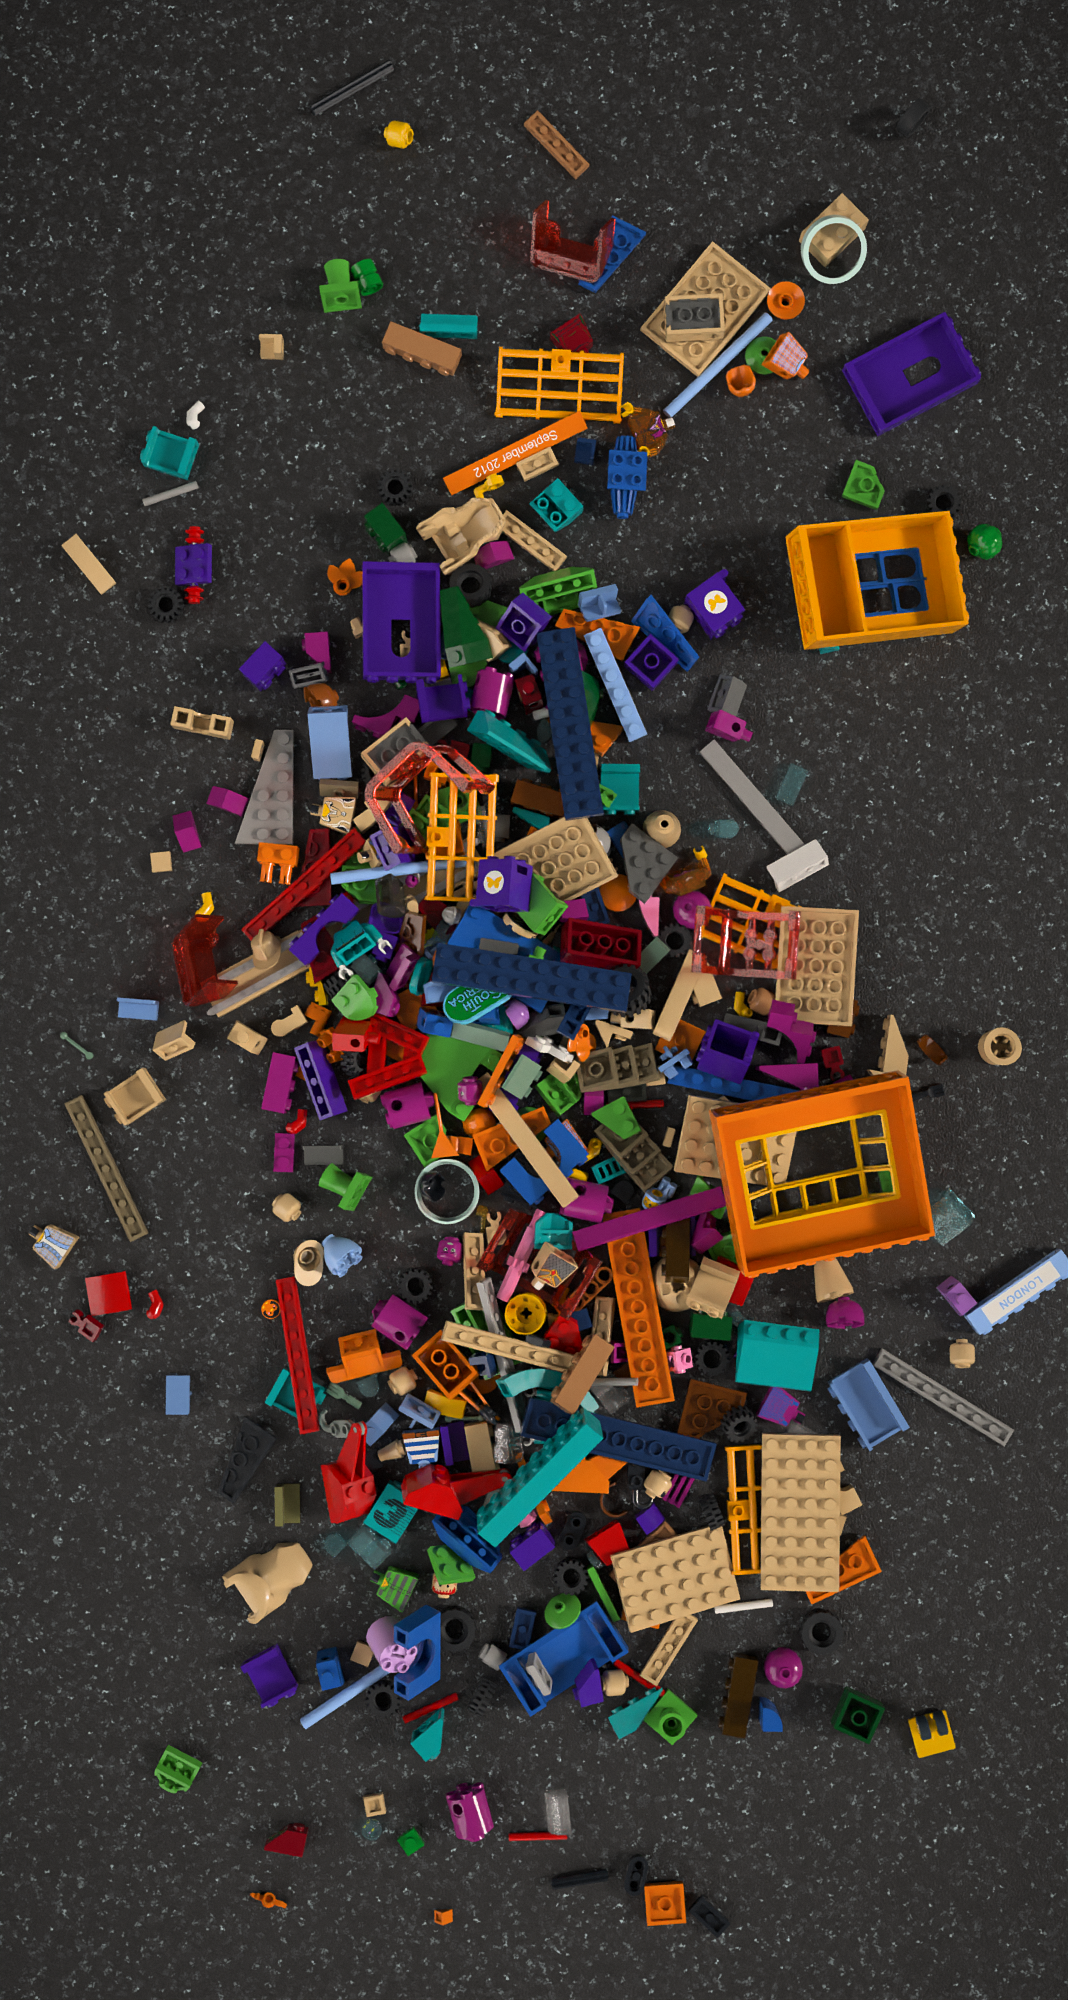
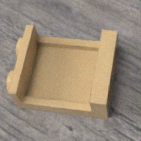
M141 1068L136 1071V1074L104 1093L106 1097L104 1098L105 1103L109 1108L114 1109L116 1120L124 1125L131 1124L166 1100L146 1068Z

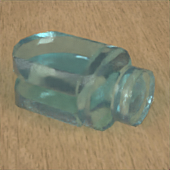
M719 819L715 821V825L714 823H709L708 833L714 834L718 838L731 839L737 835L739 830L738 824L734 820Z

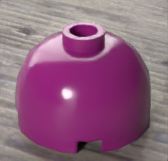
M699 891L683 892L675 900L673 913L680 925L685 926L687 929H698L708 923L712 914V906L704 894Z
M839 1297L838 1301L828 1306L826 1325L829 1328L845 1329V1326L857 1328L865 1324L862 1307L857 1302L850 1300V1297Z
M779 1647L767 1654L764 1660V1672L772 1685L787 1689L796 1685L802 1677L803 1665L801 1659L792 1649Z

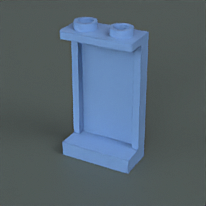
M347 705L309 707L308 709L314 779L337 778L345 780L352 777L353 768L351 765Z

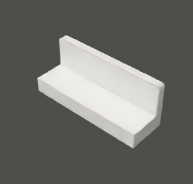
M813 840L768 865L767 870L774 879L778 892H781L828 866V856L818 841Z

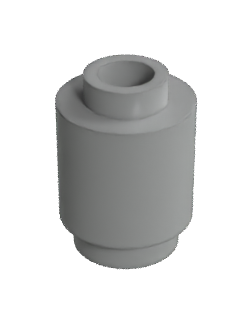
M486 1643L478 1657L482 1659V1662L498 1671L500 1669L499 1665L507 1660V1653L493 1644L489 1645Z

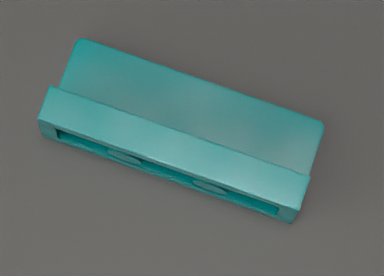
M421 314L420 333L432 338L477 339L478 316Z

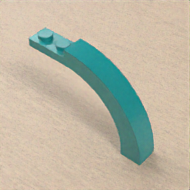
M549 1369L519 1370L506 1374L495 1381L504 1398L514 1397L520 1392L534 1387L553 1391L562 1382L561 1376L563 1373ZM587 1392L578 1407L579 1409L584 1407L587 1411L591 1412L599 1408L589 1392Z

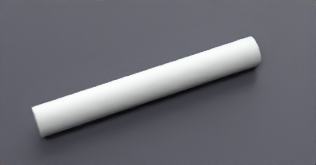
M772 1599L720 1605L714 1607L715 1614L773 1607Z

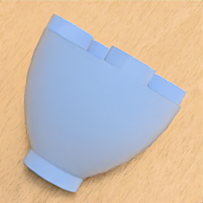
M331 1234L321 1244L324 1247V1259L328 1269L332 1274L339 1277L344 1276L348 1268L353 1264H358L363 1258L360 1255L362 1248L350 1239L335 1237Z

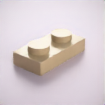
M551 447L516 463L524 482L559 465Z

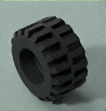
M623 964V967L615 966L614 971L632 973L630 986L636 989L633 993L629 994L627 1012L613 1011V1015L618 1016L620 1014L621 1017L625 1018L626 1015L634 1017L633 1014L635 1013L637 1015L641 1014V1009L645 1010L647 1008L646 1004H650L651 989L646 973L642 972V969L639 967L636 969L635 965L632 964L630 967L627 964Z

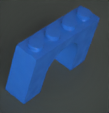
M559 1119L555 1120L543 1131L559 1149L561 1155L559 1169L567 1179L573 1173L572 1168L577 1164L580 1167L588 1160L586 1156L589 1153ZM515 1157L500 1169L501 1173L529 1205L533 1203L537 1205L544 1199L543 1194L547 1190L550 1191L541 1178L529 1174Z
M428 1605L421 1607L394 1625V1642L409 1650L421 1642L418 1655L409 1666V1669L404 1673L399 1672L394 1676V1693L408 1701L440 1680L441 1612Z

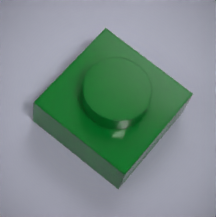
M414 1827L397 1838L407 1856H410L424 1846V1841Z

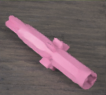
M536 1209L514 1257L509 1255L506 1265H509V1269L496 1298L509 1303L522 1272L527 1274L530 1267L527 1261L534 1247L535 1222L545 1212Z

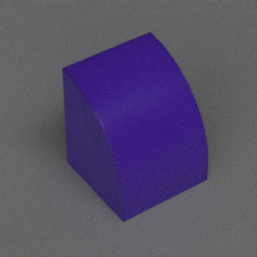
M654 1502L648 1509L641 1510L635 1515L636 1520L646 1535L655 1530L665 1519Z

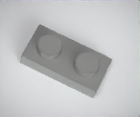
M530 1653L526 1663L527 1673L533 1677L536 1688L540 1689L543 1696L551 1694L553 1680L537 1653Z

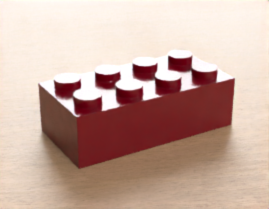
M568 918L561 926L560 962L614 970L617 965L623 967V964H627L630 967L632 964L637 969L641 966L642 930Z

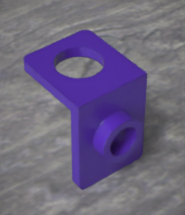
M399 791L389 810L383 814L382 818L395 826H400L410 812L415 799ZM389 816L396 818L398 821L391 819Z

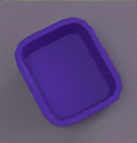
M375 903L371 907L368 924L375 926L378 931L397 934L402 927L404 910L396 905Z

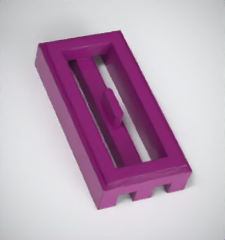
M674 1474L671 1479L672 1487L662 1499L680 1508L694 1478H689L678 1501H675L687 1477L682 1476L672 1497L669 1498L668 1496L679 1476Z

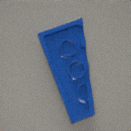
M612 215L578 285L596 293L646 236V232Z
M650 595L631 622L635 626H639L646 636L651 634L679 659L678 664L688 672L699 656L653 596Z

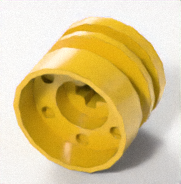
M529 1292L518 1294L507 1304L504 1314L505 1320L509 1328L515 1333L522 1335L533 1334L546 1321V1304L536 1294ZM525 1308L532 1312L528 1318H525V1315L522 1314Z

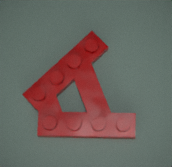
M377 1013L370 1018L364 1019V1021L371 1022L372 1032L380 1033L381 1039L379 1045L369 1043L367 1074L348 1080L354 1100L427 1074L422 1054L430 1040L428 1036ZM388 1040L403 1047L404 1054L403 1061L385 1067Z

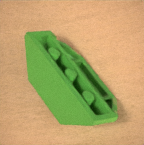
M568 567L534 576L519 587L520 594L524 593L549 615L561 613L563 609L572 610L579 608L580 592L596 589L597 583L593 568Z

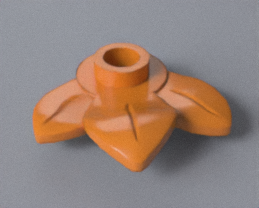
M351 559L344 561L339 568L334 565L329 566L327 575L333 583L334 591L338 595L346 596L352 589L359 588L362 585V571L356 572ZM341 584L347 585L346 588L343 590L339 587Z
M582 1024L574 1041L568 1039L567 1051H575L580 1062H584L589 1057L590 1051H595L596 1049L595 1037L589 1032L586 1024Z

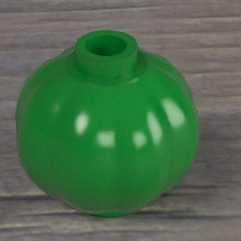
M979 524L974 527L967 537L970 554L984 560L991 559L997 555L1002 548L1000 530L989 524Z

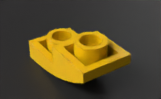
M309 967V972H306V982L310 983V987H318V990H315V1002H319L320 1006L328 1005V998L323 987V981L321 980L314 984L312 970Z
M433 1389L427 1390L424 1403L440 1411L441 1415L458 1419L464 1417L467 1401L461 1397L455 1396L450 1401L443 1393Z

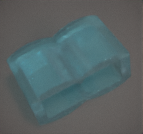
M363 1523L348 1539L347 1543L375 1570L391 1554V1544L385 1538L380 1539L376 1535L377 1531Z

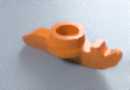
M260 1893L250 1894L254 1899L261 1901L262 1905L266 1908H271L274 1905L282 1908L287 1906L283 1901L277 1900L272 1893H265L264 1895H260Z

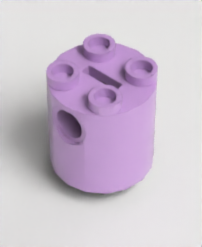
M385 1616L370 1626L366 1635L367 1643L383 1670L390 1673H404L415 1659L417 1648L414 1646L408 1650L394 1642V1625L400 1620L393 1616Z

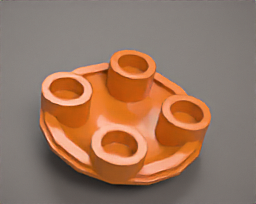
M618 874V877L600 886L599 891L604 905L610 911H625L636 900V897L629 893L628 878L625 875Z

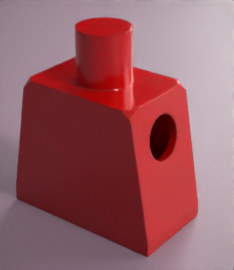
M343 1016L332 1033V1047L335 1051L364 1052L369 1043L379 1045L381 1034L372 1032L371 1022L350 1020Z
M613 1520L584 1539L606 1566L612 1564L610 1555L629 1549L622 1527L617 1520Z

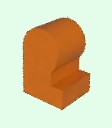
M446 1135L458 1153L472 1155L473 1138Z

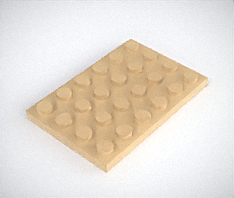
M712 241L667 296L723 293L725 326L723 339L666 342L664 300L642 325L640 331L698 377L765 299L771 288Z
M564 816L494 852V856L499 857V859H504V856L516 857L515 860H525L526 864L533 866L532 873L542 876L544 878L543 883L561 901L573 900L618 877L588 818L565 821Z
M781 906L775 1000L795 1004L794 1012L798 1013L797 1020L822 1025L852 1026L859 910Z
M694 1095L688 1096L674 1166L675 1172L721 1179L709 1110L739 1103ZM796 1132L766 1138L774 1185L786 1183ZM759 1139L740 1145L744 1165L762 1159ZM764 1165L746 1172L747 1183L767 1186Z
M708 1525L610 1555L629 1632L631 1633L740 1599L735 1575H731L733 1567L723 1527L711 1531Z

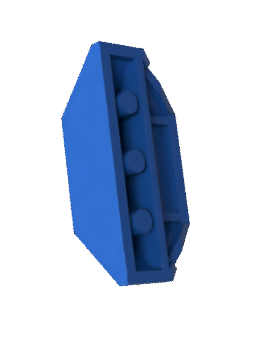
M462 1506L463 1511L459 1520L437 1514L432 1523L440 1540L470 1566L491 1573L502 1559V1554L500 1553L499 1544L494 1547L478 1534L477 1515L467 1506Z

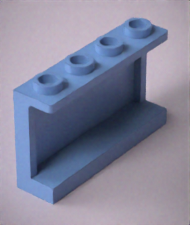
M864 1359L828 1381L830 1387L827 1389L833 1398L837 1397L840 1402L837 1406L843 1415L847 1414L850 1420L847 1423L853 1432L857 1431L860 1437L857 1440L863 1449L866 1447L871 1451L873 1446L898 1431H905L910 1428L869 1359Z

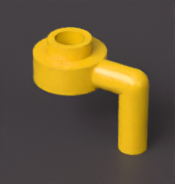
M496 473L487 476L484 484L474 489L476 498H484V492L495 490L504 485L502 476Z

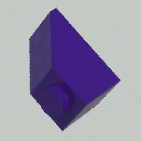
M591 1658L574 1679L575 1688L572 1691L574 1699L579 1700L581 1707L604 1702L599 1668L595 1659Z

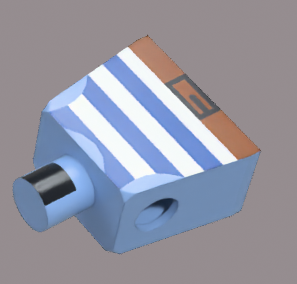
M440 1427L403 1431L402 1437L410 1464H419L420 1469L429 1465L430 1462H437Z

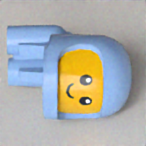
M663 1177L658 1188L652 1187L646 1190L642 1199L643 1208L648 1209L664 1204L667 1199L673 1197L677 1184L670 1183L671 1179L669 1177Z

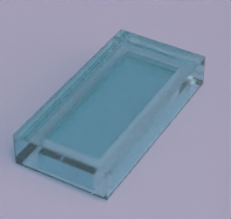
M791 763L775 799L793 806L808 770Z

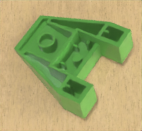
M427 1033L426 1036L430 1040L422 1054L427 1074L420 1077L433 1094L437 1093L438 1100L444 1108L464 1122L474 1105H465V1102L458 1099V1082L462 1080V1077L472 1076L480 1063L494 1072L502 1054L495 1049L451 1038V1036L443 1037Z

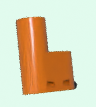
M309 1001L308 1004L310 1005L304 1015L315 1020L310 1033L320 1037L319 1032L325 1028L332 1011Z

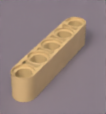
M689 949L652 1034L668 1041L671 1040L706 961V956Z

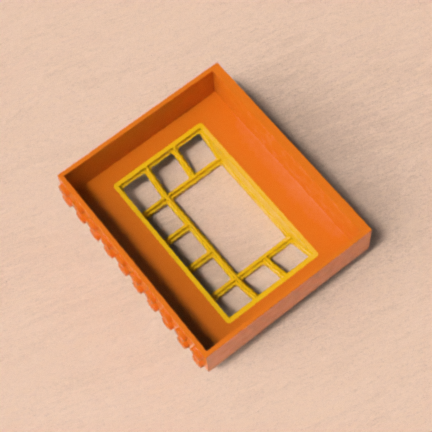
M899 1070L709 1110L737 1267L745 1277L755 1278L765 1272L773 1274L778 1272L779 1269L791 1270L802 1264L806 1266L814 1265L816 1261H833L835 1257L839 1256L851 1257L854 1253H870L876 1248L889 1249L895 1244L907 1245L913 1240L926 1241L929 1237L935 1236L909 1077ZM880 1115L884 1136L859 1138L856 1119ZM849 1120L857 1163L856 1168L774 1185L766 1138ZM759 1139L762 1159L744 1165L740 1145ZM885 1143L889 1164L864 1166L860 1146L862 1144ZM764 1165L767 1187L749 1193L746 1172ZM890 1171L893 1192L869 1194L865 1173ZM859 1174L862 1194L839 1200L835 1179ZM829 1180L832 1201L809 1206L805 1186ZM799 1187L802 1208L779 1212L776 1191ZM769 1193L772 1214L754 1221L751 1200Z

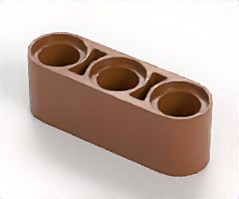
M606 1265L597 1267L569 1294L567 1298L569 1308L579 1311L612 1280L613 1274L611 1269ZM601 1270L609 1272L607 1279L599 1278L598 1274ZM593 1283L595 1290L592 1293H587L584 1290L586 1284ZM575 1296L581 1298V1304L578 1306H573L570 1303L571 1299Z

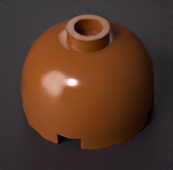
M313 683L304 688L305 702H309L311 707L338 705L339 696L336 690H332L327 684Z

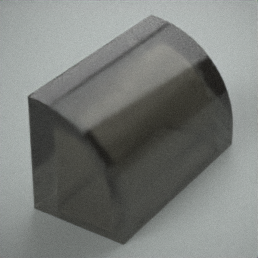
M391 873L375 879L378 913L389 918L405 916L406 905L403 882Z

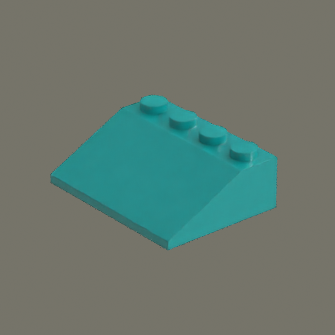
M487 709L485 711H477L467 729L468 732L527 769L550 773L551 766L546 750L540 747V742L535 739L529 740L525 737L526 733L519 729L513 730L510 728V723L503 719L499 721L495 718L496 715Z
M750 1320L742 1321L738 1324L735 1382L811 1391L819 1350V1329Z

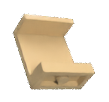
M704 1257L685 1304L693 1310H701L713 1318L718 1317L722 1319L738 1281L740 1271Z

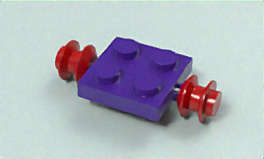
M190 526L189 529L185 530V533L189 534L185 541L190 545L175 547V585H190L185 588L188 596L184 599L189 604H200V601L204 600V598L200 597V593L204 592V590L198 584L212 583V545L208 543L201 544L204 542V539L200 537L201 534H204V531L198 526Z

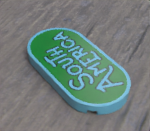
M456 987L446 995L443 1002V1010L451 1022L466 1025L508 1001L512 995Z

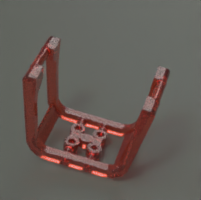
M413 742L405 746L369 781L365 790V800L394 854H425L428 851L426 841L415 826L401 800L402 789L433 761L462 793H471L473 790H478L481 794H490L495 789V785L455 748L448 745L433 746L423 742ZM420 750L424 753V755L420 757L416 753V751ZM441 753H446V754H447L451 759H453L474 781H469V780H467L458 770H456V769H455L448 761H446L440 754H441ZM387 777L390 780L398 779L392 787L379 786ZM377 800L391 801L414 846H409L404 838L395 833Z
M696 905L691 972L797 980L800 922H802L801 911H789V913L753 912ZM710 916L722 917L719 967L707 966L706 954L701 953L702 926H708ZM733 918L749 919L748 929L744 934L746 938V949L743 952V956L746 959L745 969L730 968ZM756 920H768L767 930L763 934L765 941L761 939L756 940L759 936L756 930ZM775 921H788L789 943L785 971H772V961L776 958L774 941L778 937L774 931ZM755 949L764 950L762 952V957L765 960L764 970L753 969V960L757 957Z
M509 1208L476 1267L484 1272L493 1270L505 1277L508 1269L503 1267L502 1263L526 1223L530 1224L533 1217L519 1209ZM506 1229H508L510 1233L496 1255L493 1252ZM573 1240L572 1249L576 1251L573 1259L578 1268L584 1258L587 1260V1264L582 1272L585 1277L573 1298L568 1297L564 1303L560 1301L578 1268L556 1287L552 1295L543 1289H536L532 1286L531 1282L522 1278L524 1272H522L517 1283L519 1286L550 1303L556 1309L559 1316L566 1320L570 1319L602 1264V1261L590 1250L585 1249L578 1252L576 1242ZM533 1247L527 1261L530 1266L540 1249H534Z

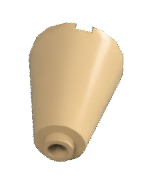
M659 810L651 813L646 818L643 824V832L667 848L671 847L679 839L681 826L674 814Z
M836 1257L833 1261H816V1264H814L816 1300L818 1303L831 1301L835 1298L845 1297L854 1293L853 1287Z

